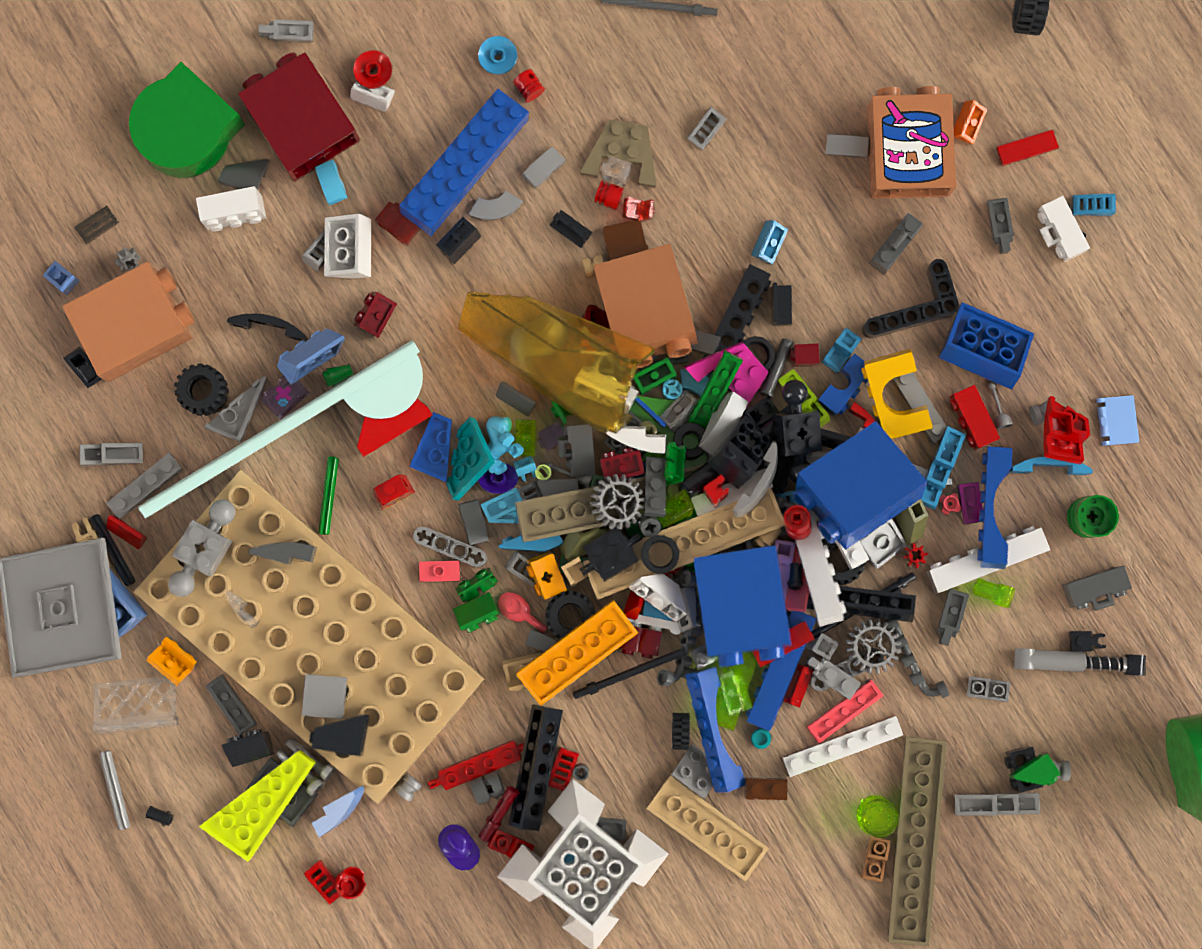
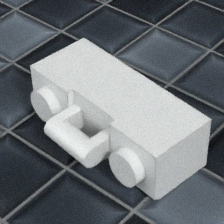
M1064 196L1044 204L1038 209V218L1042 224L1045 223L1046 225L1040 229V232L1048 247L1056 244V253L1060 259L1063 258L1064 262L1090 249ZM1049 230H1050L1051 233L1053 234L1055 240H1053V238H1052V236H1051Z

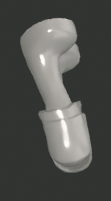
M289 738L285 742L294 751L292 755L301 750L314 759L316 763L313 769L324 781L329 780L335 772L336 768L331 763L324 764L308 752L307 748L296 740ZM279 749L276 753L282 762L291 757L282 749ZM309 772L305 778L308 784L307 793L311 797L325 784L324 781L312 772Z

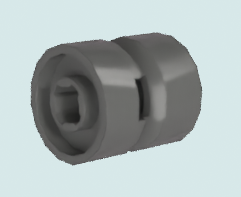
M497 770L485 774V778L477 777L470 780V785L478 805L490 801V797L498 798L503 796L505 792ZM491 784L492 788L488 790L487 785Z

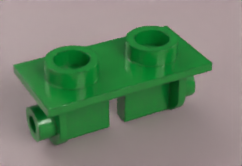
M669 442L666 445V458L668 461H665L663 476L667 486L683 482L686 445L678 447L675 442Z
M490 568L481 569L473 578L461 581L455 589L464 603L480 595L477 591L478 587L484 593L494 587L498 581Z

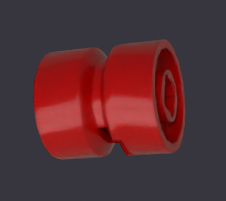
M800 505L791 506L784 513V523L788 536L794 540L807 538L812 530L809 511Z

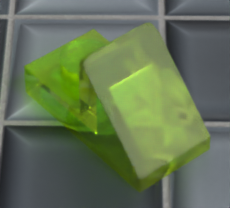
M516 419L515 443L520 444L524 448V452L520 456L535 457L538 429L536 420Z

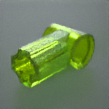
M977 578L972 595L993 601L992 603L995 605L1010 608L1016 589Z

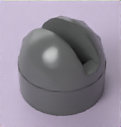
M584 763L577 764L573 770L574 778L579 781L586 780L589 776L588 766ZM580 768H584L582 775L578 774Z

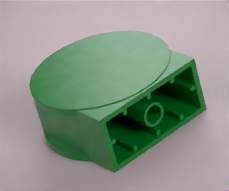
M182 62L164 79L150 84L138 95L129 116L130 135L138 151L155 169L176 178H191L212 169L224 156L229 141L245 126L239 114Z
M1202 713L1169 720L1166 727V750L1176 789L1178 807L1202 822Z

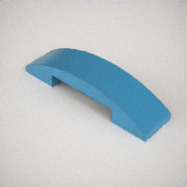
M1037 457L1014 465L1009 472L1028 474L1033 472V466L1068 467V475H1090L1093 473V469L1083 463L1080 465L1046 457Z

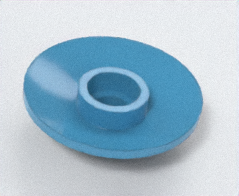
M502 36L490 37L479 48V62L484 70L491 74L500 75L507 73L516 64V47L508 38ZM500 55L502 58L501 60H496L495 56Z

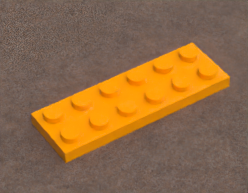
M613 599L517 671L516 675L541 706L638 634V631Z

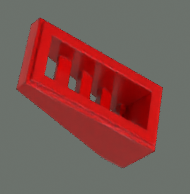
M560 747L548 786L564 791L570 782L579 753ZM565 755L573 758V761L564 760L561 756ZM559 762L571 766L570 770L558 766ZM556 770L567 773V777L556 774ZM554 777L565 781V784L562 785L554 782Z
M319 860L303 873L329 905L340 897L337 892L330 897L328 895L335 888L336 878L322 860ZM318 869H321L322 872L316 877L312 875ZM326 875L327 879L319 884L318 880ZM331 881L333 884L324 890L322 887Z

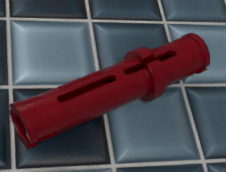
M507 786L494 811L486 818L485 826L478 835L482 841L489 842L496 829L500 828L503 817L519 794L515 787Z

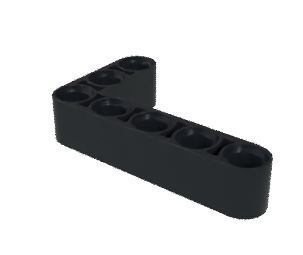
M935 259L927 267V276L935 299L934 301L872 317L863 325V334L867 338H876L951 317L958 310L959 302L947 263L942 259ZM933 266H939L941 268V273H935L933 271ZM938 285H945L947 292H941ZM944 303H950L953 310L947 311L944 308ZM931 308L934 316L926 315L925 309ZM907 313H911L914 315V322H910L907 320ZM887 319H894L896 326L890 327L887 324ZM868 325H876L877 332L869 331Z

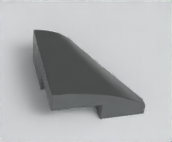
M262 159L226 165L218 181L221 185L237 190L253 186L258 190L270 161Z

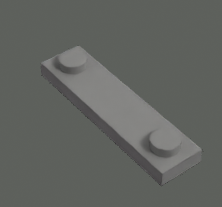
M913 372L893 378V382L910 409L927 405L933 428L924 431L932 444L942 439L947 426Z

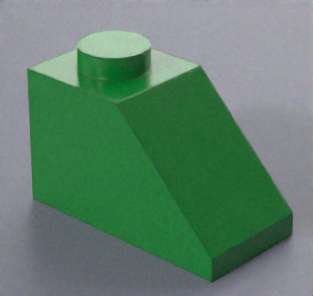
M1044 752L1009 774L1011 778L1040 785L1047 784V786L1054 784L1058 780L1057 777L1061 775L1048 753Z

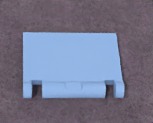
M1134 395L1097 398V403L1104 402L1105 407L1097 408L1101 437H1109V441L1101 442L1102 446L1139 443Z

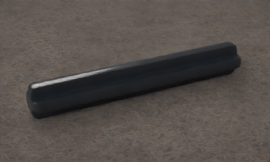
M98 514L93 515L89 518V521L97 536L105 538L107 554L124 585L130 586L134 584L136 580L102 518Z

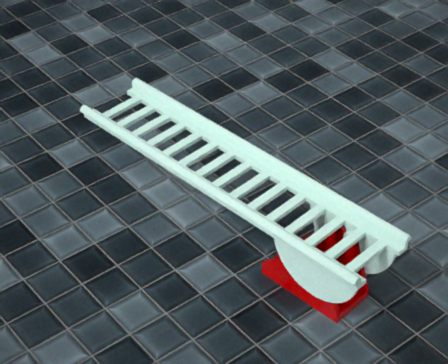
M413 340L409 341L148 499L146 503L138 507L139 511L147 518L341 399H344L353 410L365 416L357 445L360 453L365 457L432 416L428 406L417 398L423 381L422 366L417 356V353L420 352Z

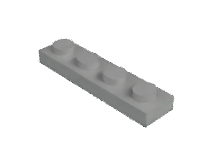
M168 453L109 500L107 505L121 519L183 468L172 454Z

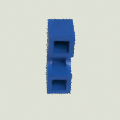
M855 353L840 371L848 379V388L838 390L830 384L818 399L821 406L834 417L838 413L842 415L849 406L846 403L850 397L854 400L861 391L858 388L861 383L866 384L869 381L868 379L864 380L861 369L865 367L864 360Z

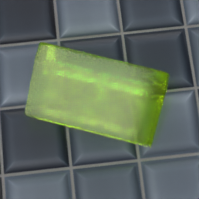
M741 669L718 675L729 715L751 709L752 703Z

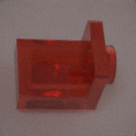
M630 197L624 198L622 218L640 220L641 222L652 219L655 212L654 200L643 201Z

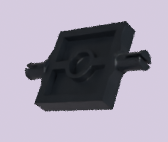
M614 527V529L585 545L583 548L588 555L590 563L579 568L583 576L595 570L603 581L606 582L638 562L639 560L634 554L632 546L642 540L641 536L637 533L628 539L621 533L620 529Z

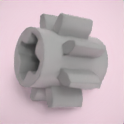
M123 247L122 250L116 252L118 259L114 261L122 272L125 270L130 271L139 266L138 260L141 257L133 247L131 249Z

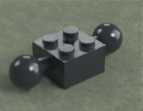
M799 380L788 381L782 388V397L790 405V412L772 414L774 443L777 444L778 455H794V462L789 467L788 475L795 484L797 483L798 473L811 465L810 462L806 461V453L822 451L819 411L812 409L802 410V403L807 398L808 390L806 385Z

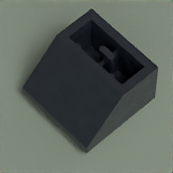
M262 729L247 732V737L245 738L239 735L226 739L227 743L223 744L222 748L231 766L236 767L274 755L275 752L269 732H262Z

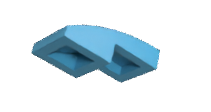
M845 328L821 363L838 374L862 338Z

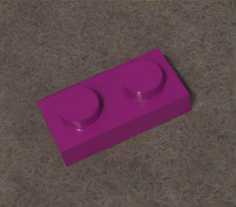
M979 482L957 485L963 524L979 523V512L983 510L982 503H980Z

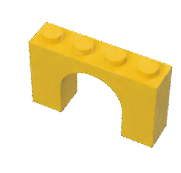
M911 348L864 361L865 367L861 369L864 380H869L870 386L867 387L869 398H874L875 405L872 406L875 417L879 416L881 422L879 425L891 439L933 428L927 405L898 411L889 407L882 397L883 389L891 379L917 371Z

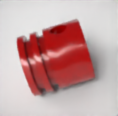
M532 69L520 73L513 80V84L519 93L522 94L525 102L533 101L545 91L544 86H542V83Z
M602 180L594 203L599 202V205L603 204L605 207L617 210L624 188L614 184L609 185V182L604 183Z

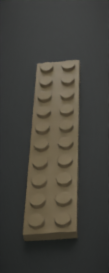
M702 465L684 468V478ZM645 476L634 478L631 484H639L636 491H643L642 494L638 495L639 498H644ZM679 483L666 485L665 513L694 508L691 498L684 497L678 489ZM614 485L621 495L629 493L626 488ZM594 487L515 502L522 542L602 527L603 519L600 521L596 520L599 513L592 514V510L596 509V506H590V502H595V498H591L590 495H597V492L593 490ZM607 489L603 496V504L609 499V489ZM703 490L697 493L695 496L704 493ZM618 498L611 505H618L623 499ZM632 499L626 504V514L631 509ZM644 501L639 502V505L644 506ZM613 508L605 510L609 516L615 519L620 518V515ZM638 509V512L643 515L644 509Z
M905 737L887 942L929 947L947 741Z

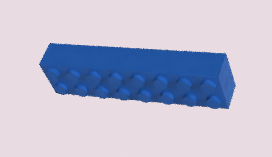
M497 89L399 205L400 213L428 235L432 236L527 123L529 111L500 89Z

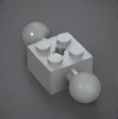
M220 499L210 506L209 516L211 521L207 527L194 520L190 522L172 554L173 557L186 563L182 571L175 572L169 578L168 588L173 595L185 597L192 593L195 586L193 575L196 570L207 576L214 575L232 543V540L218 533L222 525L231 523L235 517V507L230 501ZM200 545H203V547L206 548L204 552H199Z

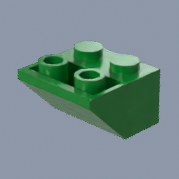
M490 592L453 609L461 631H467V633L479 629V624L483 622L488 625L497 621V616L501 615Z

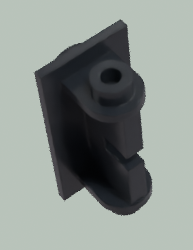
M562 210L554 215V220L550 224L553 229L580 248L583 247L593 233Z

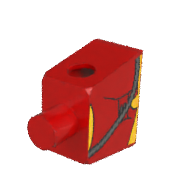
M398 474L373 488V495L382 511L415 493L407 476Z

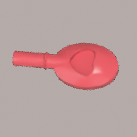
M511 592L504 593L499 597L498 607L505 617L515 622L527 621L528 624H531L540 632L544 633L548 627L530 614L529 604L523 597Z

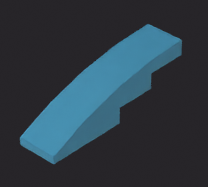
M947 426L925 476L927 484L921 500L924 506L933 510L938 504L942 490L946 486L966 436L965 433Z

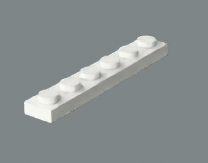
M893 716L785 756L782 759L789 777L903 736L897 717Z

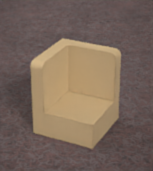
M579 557L561 567L571 586L588 578V574L583 576L579 569L583 567Z

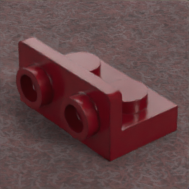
M372 291L371 294L369 293L365 297L363 302L365 305L362 311L359 310L354 318V326L379 338L397 303L379 292Z
M628 447L622 449L623 453L615 454L614 451L604 453L603 457L599 458L604 479L606 476H609L612 480L614 474H617L618 478L621 475H625L628 478L645 474L640 450Z

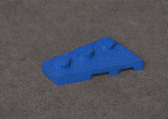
M433 412L409 466L446 483L452 428L451 419Z

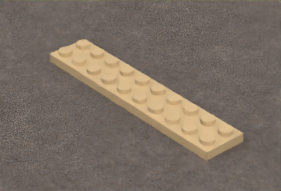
M769 488L762 500L752 510L739 518L735 517L733 509L738 502L735 501L660 531L657 535H665L672 538L679 549V560L672 570L694 562V558L710 556L785 526L772 489ZM650 537L642 538L641 541L632 546L634 554L639 561L606 582L603 581L595 570L587 573L597 600L629 588L633 582L641 577L664 574L654 573L643 564L641 549ZM663 542L655 543L648 551L649 560L656 566L667 565L671 561L672 550ZM589 560L583 562L584 566L590 563Z

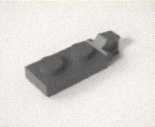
M1008 199L988 200L986 203L994 243L999 244L1000 254L1009 253L1011 251L1009 242H1013L1014 232Z
M948 589L937 632L941 633L939 644L949 645L951 637H956V634L959 633L969 594Z

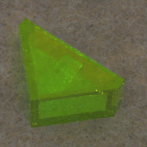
M685 489L666 501L665 516L658 517L663 527L691 516L694 506Z

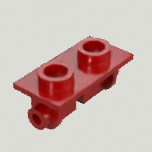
M798 664L783 702L800 708L814 670Z

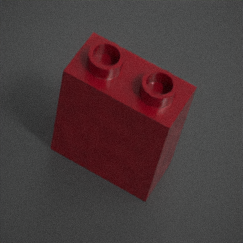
M294 52L286 54L277 61V70L265 77L262 73L249 77L242 85L244 90L238 93L294 182L315 170V167L328 162L361 141L352 123L306 52L299 56Z

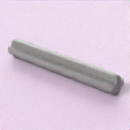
M104 751L99 754L118 829L124 830L130 827L112 753L111 751Z

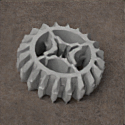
M614 474L611 480L609 476H606L605 482L602 480L598 481L601 488L596 486L593 488L597 495H590L591 498H595V502H590V506H596V509L592 510V514L599 513L596 520L600 521L603 519V526L609 523L610 529H614L615 525L617 529H622L623 525L630 527L629 521L636 523L634 515L641 517L638 509H644V506L639 505V502L645 501V498H639L638 495L642 494L643 491H636L639 484L634 483L631 485L633 482L632 478L626 480L625 475H621L618 478V475ZM614 485L626 488L629 493L621 495ZM607 489H609V499L603 504V496ZM616 499H623L621 500V502L618 503V505H611L616 501ZM632 499L631 509L626 514V504ZM613 508L620 515V518L615 519L609 516L605 510Z
M869 619L868 626L862 621L860 622L861 630L859 627L854 626L853 628L857 633H849V636L854 639L853 641H846L847 644H852V648H846V651H853V655H850L848 658L850 660L857 659L853 663L854 666H857L859 663L862 664L859 669L860 671L868 667V674H871L872 668L875 669L876 674H879V667L886 672V664L893 667L894 664L890 660L898 661L899 659L897 656H894V653H901L900 649H895V645H901V641H894L895 638L899 637V634L891 635L894 627L886 630L887 622H884L881 627L880 620L878 619L875 625H873L872 619ZM868 630H878V633L871 640L861 636ZM884 634L889 640L890 651H887L881 645ZM877 641L876 646L880 650L871 652V647L867 643ZM858 642L866 648L864 659L858 653ZM876 653L886 656L879 663H869Z

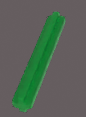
M333 456L327 458L318 533L321 535H329L339 462V459Z

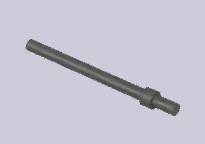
M601 0V3L693 13V16H717L718 8L702 7V4H695L693 6L649 0Z

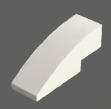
M646 426L605 427L606 434L627 446L654 453L666 452V435L646 434Z

